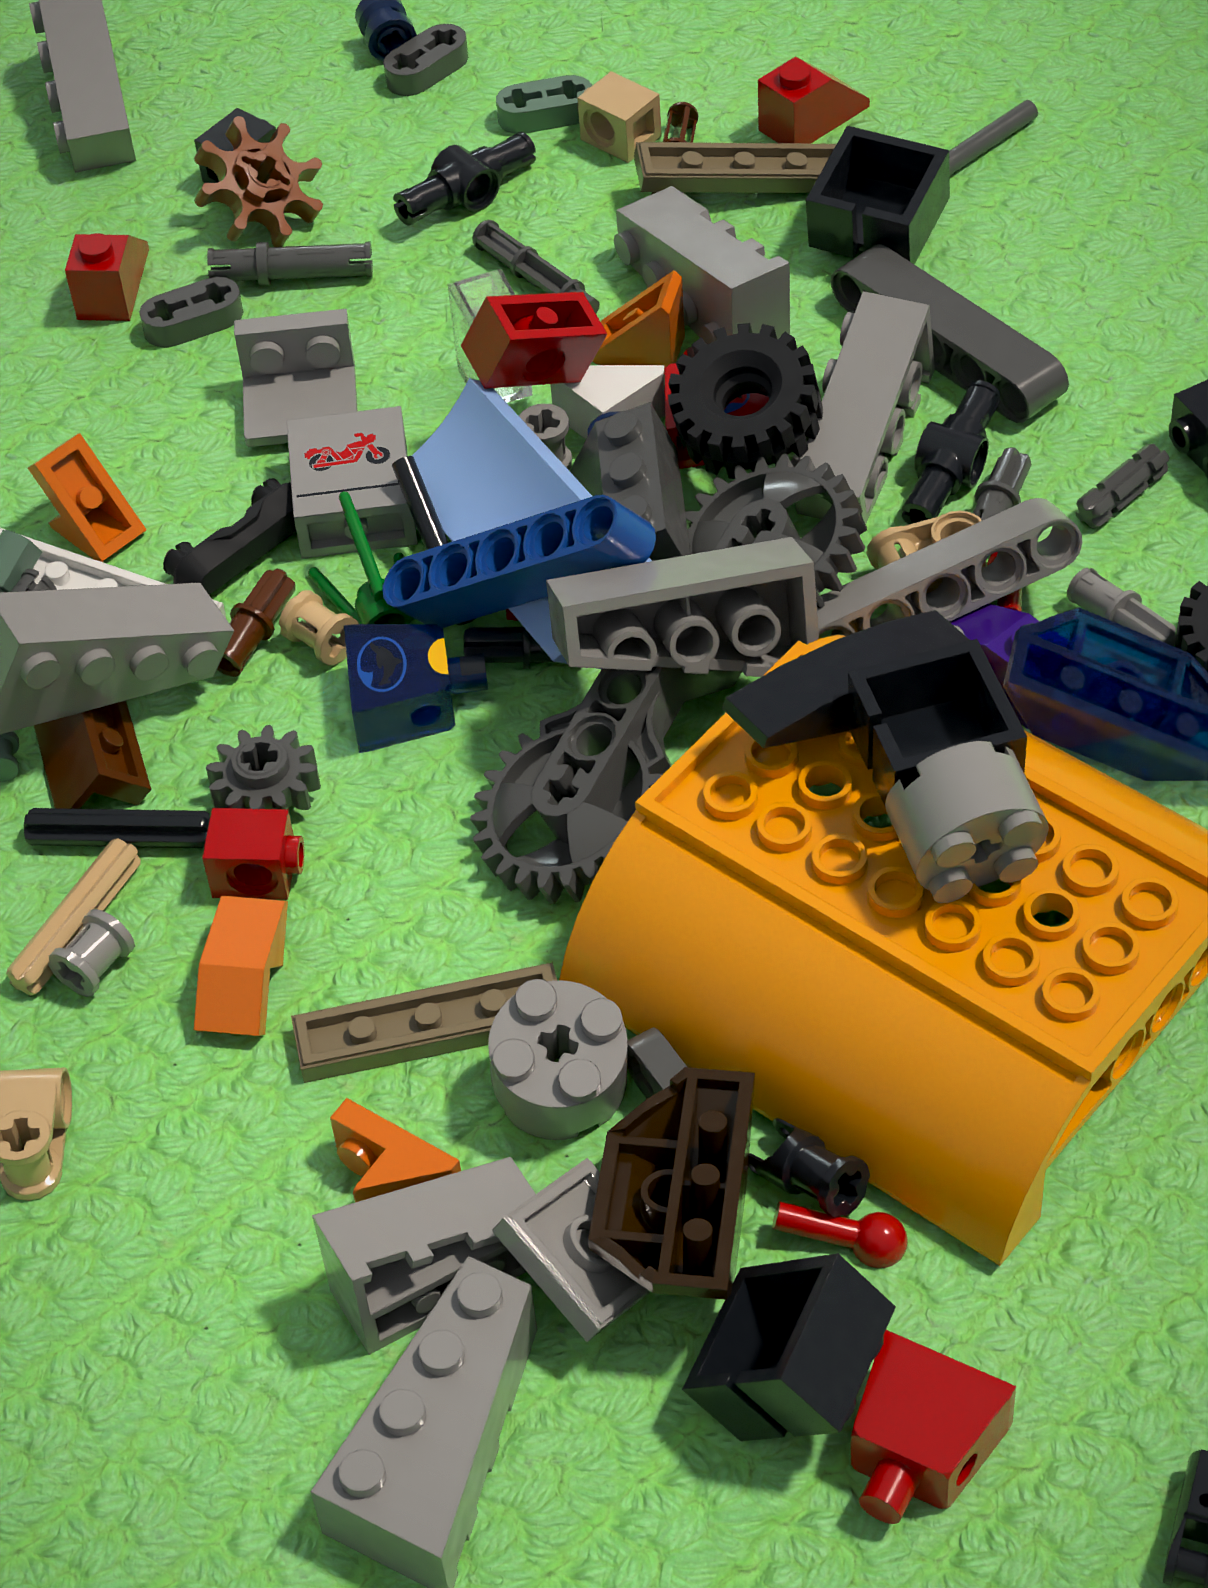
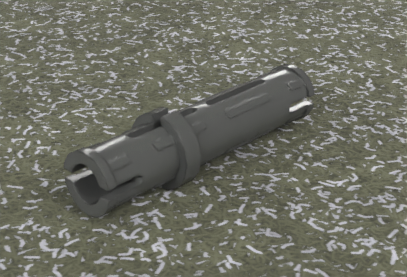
M371 241L354 244L269 247L268 242H257L256 248L217 250L208 248V266L230 265L211 267V270H208L209 278L226 277L233 281L258 280L259 286L270 285L271 280L348 276L373 277V260H350L371 258Z

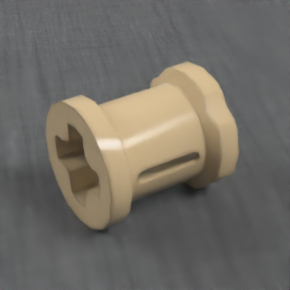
M310 590L301 591L297 596L290 599L282 610L279 619L282 636L292 642H304L314 649L317 659L328 666L342 662L352 652L359 637L360 626L356 619L346 613L335 614L323 606L320 596ZM301 617L305 621L298 622V618ZM339 633H340V637H339V638H337V637H335L334 635H332V634H335V635H336V634H339Z

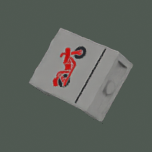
M401 406L286 420L293 514L302 559L357 552L339 500V494L343 491L348 492L351 496L371 550L418 544L415 522L392 468V464L396 460L408 455Z

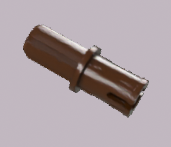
M278 568L274 571H265L244 603H238L231 609V621L229 624L234 629V632L217 668L219 672L230 677L239 676L261 640H268L273 635L275 630L273 623L295 592L296 587L295 582L287 577L285 571Z

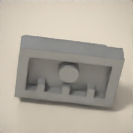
M347 309L234 320V336L243 376L244 438L248 447L288 443L286 420L358 411L355 359Z

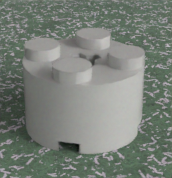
M974 741L946 748L915 765L920 777L913 781L905 790L899 779L889 791L885 803L886 812L921 886L930 890L934 901L938 903L956 901L968 894L974 883L977 887H981L998 879L1005 883L1016 882L1027 877L1037 868L1039 863L1035 853L1046 840L1049 825L1013 750L1005 746L1004 753L995 752L991 742Z
M533 979L522 984L516 991V994L500 1008L492 1023L489 1034L488 1049L491 1083L498 1102L505 1110V1115L516 1127L539 1138L566 1140L578 1137V1132L591 1128L598 1123L601 1126L615 1114L624 1098L627 1085V1033L621 1010L615 1002L607 999L598 991L580 983L563 980L545 981Z

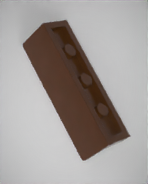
M126 701L34 725L55 808L80 809L93 793L139 805L152 790Z

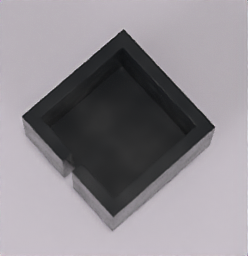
M847 126L806 198L809 247L855 258L858 251L865 252L872 246L881 244L915 265L950 198L949 150Z
M977 639L848 672L847 726L867 769H873L872 780L884 806L889 791L899 779L905 790L913 781L920 777L915 765L939 751L963 743L974 741L991 742L995 752L1004 753L1006 746L1013 750L1023 772H1025L1027 735Z
M839 1253L740 1268L733 1282L731 1295L724 1301L682 1390L740 1441L784 1438L788 1432L794 1437L840 1433L844 1423L851 1417L855 1409L856 1396L871 1362L883 1346V1335L896 1306Z

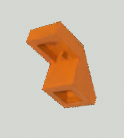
M221 896L199 962L194 1030L252 1036L265 1035L270 968L283 966L288 901Z

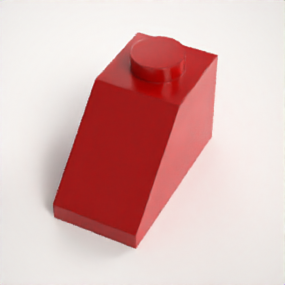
M798 57L792 58L757 80L758 129L777 143L811 144L870 107V98L835 76Z
M75 234L65 274L77 320H131L149 252L147 241L131 235Z

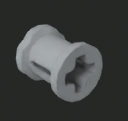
M537 404L523 410L519 417L562 464L570 470L572 467V453L565 445V436L569 431L567 413L559 406L553 404Z
M92 909L84 916L82 920L83 928L65 948H55L49 955L48 962L53 974L64 985L71 988L77 994L86 997L93 996L99 989V978L118 957H127L135 947L134 939L125 926L112 915L98 909Z

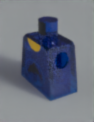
M352 624L344 626L351 708L359 753L449 731L456 725L452 695L488 690L484 653L447 658L444 630L437 624Z

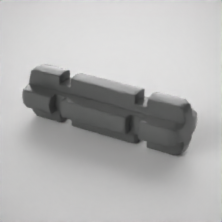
M1155 444L1143 446L1132 455L1133 459L1126 460L1096 484L1097 488L1090 489L1077 500V518L1080 521H1085L1090 528L1102 526L1113 517L1112 513L1119 512L1146 490L1149 484L1157 481L1168 471L1167 462L1169 461V456L1165 450H1159Z

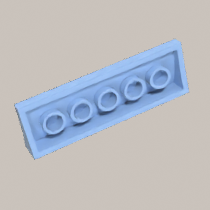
M468 379L449 414L429 439L412 455L444 533L452 542L592 497L493 388L484 389L480 380ZM548 597L508 608L552 661L567 664L552 639Z

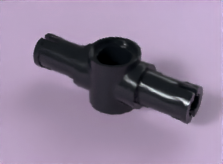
M518 132L493 147L481 146L470 152L460 145L446 147L435 158L427 179L394 194L393 200L396 203L393 205L396 215L405 225L409 226L441 209L451 210L459 205L473 212L485 209L495 199L500 184L506 175L535 162L536 156L533 154L536 153L533 141L526 133Z
M981 380L972 381L954 414L947 416L942 424L931 421L925 427L915 455L914 465L918 480L902 507V517L908 525L938 517L950 495L956 494L962 485L973 488L979 481L989 449V440L985 429L1001 401L999 400L1001 396L998 388L991 383Z

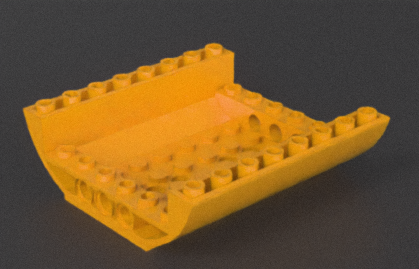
M834 635L824 637L807 645L798 640L764 675L787 662L845 636ZM725 713L635 802V812L610 848L579 910L566 947L559 981H571L586 985L615 1002L621 1010L625 1028L636 1035L653 1027L658 1029L687 1067L755 1073L754 1110L771 1121L779 1118L818 1136L824 1142L827 1150L841 1157L853 1155L862 1159L868 1165L870 1173L868 1182L1001 1266L1041 1217L1046 1169L1208 977V829L1025 731L1027 746L1024 774L1049 825L1046 840L1035 853L1039 863L1037 868L1027 877L1008 883L1011 887L1006 891L989 893L979 889L974 883L970 892L964 897L950 903H938L934 901L930 890L924 888L918 882L893 825L885 828H876L863 821L867 816H880L887 814L872 780L873 769H867L850 731L763 749L741 726ZM829 783L836 784L842 788L840 792L831 796H819L809 790L813 785L821 786ZM1053 910L1064 914L1069 921L1061 926L1050 927L1040 924L1033 916L1037 913H1046Z

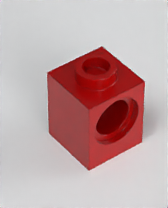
M212 808L202 857L212 898L235 896L288 900L292 875L302 874L305 856L303 837L294 836L289 810Z

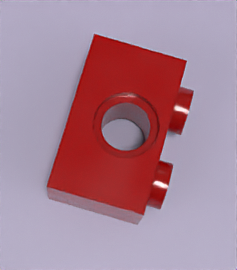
M583 292L486 296L461 344V348L484 389L581 382L605 340L607 332Z

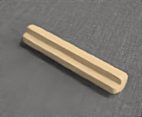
M119 838L113 839L108 843L8 967L6 974L10 979V984L16 990H21L32 996L42 989L53 975L48 965L49 955L55 948H65L83 928L82 920L90 910L98 909L104 911L139 867L141 859L137 855L138 850L135 846L127 844Z

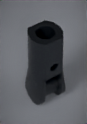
M1200 1449L1193 1452L1188 1460L1165 1561L1163 1583L1172 1585L1174 1577L1204 1585V1588H1208V1554L1181 1547L1182 1538L1208 1544V1451Z

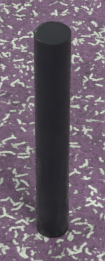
M406 456L396 460L392 464V468L425 549L428 550L447 544L448 540L414 457ZM475 619L465 621L456 625H464L474 621Z

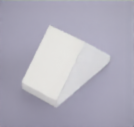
M590 365L581 382L550 384L552 404L559 406L567 413L569 427L584 439L588 437L587 429L590 423L599 415L608 412L627 411L651 402L659 418L661 419L665 416L664 365Z

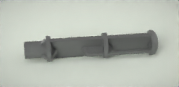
M485 220L476 227L472 237L474 246L478 250H485L509 267L512 274L516 277L524 278L535 287L538 286L547 293L583 292L594 312H598L599 301L585 291V285L577 279H571L541 258L534 248L524 246L500 229L498 223L493 220Z

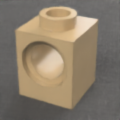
M610 71L577 97L580 139L627 163L634 159L636 142H655L661 137L660 97L658 93Z

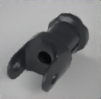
M775 1118L772 1122L773 1126L786 1140L772 1156L765 1160L749 1153L748 1167L757 1175L789 1194L798 1195L804 1193L819 1201L820 1208L832 1217L847 1216L852 1213L865 1197L870 1178L868 1165L856 1156L841 1157L827 1150L824 1142L818 1136L782 1119Z

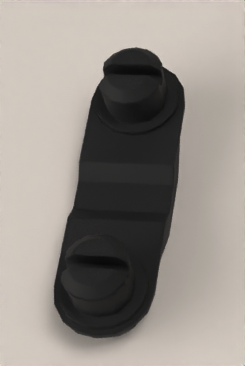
M271 478L264 481L263 486H257L252 493V506L246 510L245 516L235 524L220 528L195 547H192L189 542H181L175 546L176 550L170 549L164 557L163 569L165 573L173 576L174 584L201 583L208 594L219 589L296 532L291 482L281 485L278 480Z

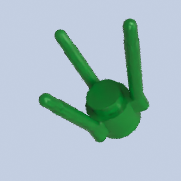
M343 491L339 494V500L368 581L358 589L354 608L318 568H310L308 575L340 613H346L358 621L360 626L359 637L366 633L369 639L387 637L394 640L404 634L409 628L411 621L415 619L386 603L383 597L385 579H382L351 496L348 492ZM396 553L393 557L394 564L405 556L402 553ZM378 639V640H374V641H375V642H387V641H389V640Z

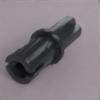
M523 625L522 627H472L466 629L463 635L464 656L484 653L485 663L523 662V669H530V663L554 662Z

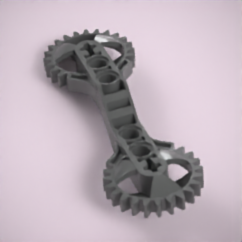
M782 454L773 468H769L764 457H760L757 460L755 472L747 474L742 466L737 465L734 471V481L727 483L725 480L716 477L713 481L717 492L713 496L698 493L695 496L701 507L700 511L685 512L691 554L793 537L814 562L817 607L819 608L825 606L820 593L825 588L840 592L843 586L837 574L839 572H856L857 567L851 555L864 552L865 550L860 534L867 531V526L861 516L863 510L854 491L850 489L843 474L835 476L830 465L826 462L815 468L810 456H804L793 467L788 455ZM813 495H818L832 504L821 521L805 536L800 538L786 508ZM652 667L651 671L601 669L582 703L568 711L540 721V737L538 739L532 740L529 736L523 733L520 734L518 737L522 750L517 754L502 750L499 756L506 765L502 771H485L484 776L493 787L492 790L480 791L474 795L475 800L483 810L471 815L470 820L479 831L473 837V841L483 854L481 858L495 877L498 876L510 891L518 887L525 898L530 901L541 891L550 904H555L563 889H566L575 902H580L585 885L592 883L613 843L635 812V802L672 766L665 753L663 738L684 702L734 687L742 671L709 670L708 674L684 673L681 668ZM538 811L557 839L532 853L520 857L512 856L507 849V841L529 816Z

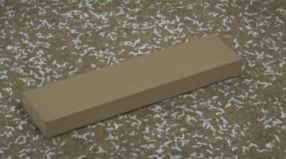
M636 142L634 161L641 192H659L673 186L680 192L810 193L837 144Z
M553 962L293 1015L291 1018L303 1081L306 1083L488 1045L490 1029L495 1016L500 1008L516 994V991L522 984L533 979L557 981Z

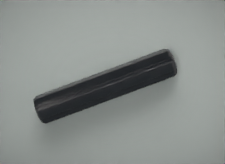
M33 808L29 810L24 818V836L26 842L30 845L107 846L111 840L119 838L135 847L204 848L210 814L206 811Z

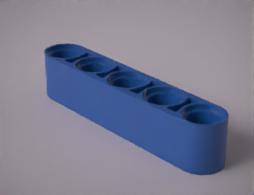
M595 495L406 556L397 561L386 575L383 584V597L390 606L430 628L442 629L548 597L546 580L645 563L654 550L656 541L655 529L649 521L606 495Z

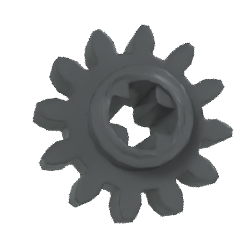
M266 725L263 728L260 737L251 738L247 731H238L239 746L233 748L230 745L219 744L216 748L220 762L210 763L206 766L214 808L288 809L294 806L300 810H309L311 804L308 792L317 791L321 788L313 746H300L297 732L294 730L286 733L280 740L275 739L271 725Z

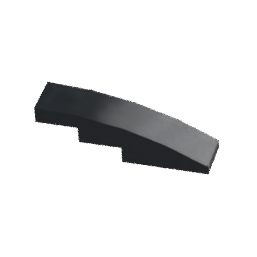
M936 610L887 621L834 640L779 666L727 696L722 709L763 749L850 731L847 726L848 672L970 640Z

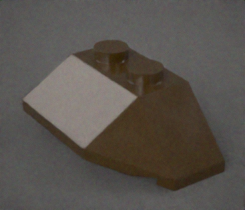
M684 1067L670 1079V1086L647 1098L607 1131L588 1239L589 1249L652 1293L727 1300L731 1295L736 1274L747 1187L755 1073Z

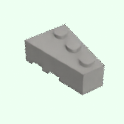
M511 1157L312 1215L330 1291L369 1355L419 1329L468 1256L515 1278L527 1272L492 1231L504 1216L535 1195V1192Z

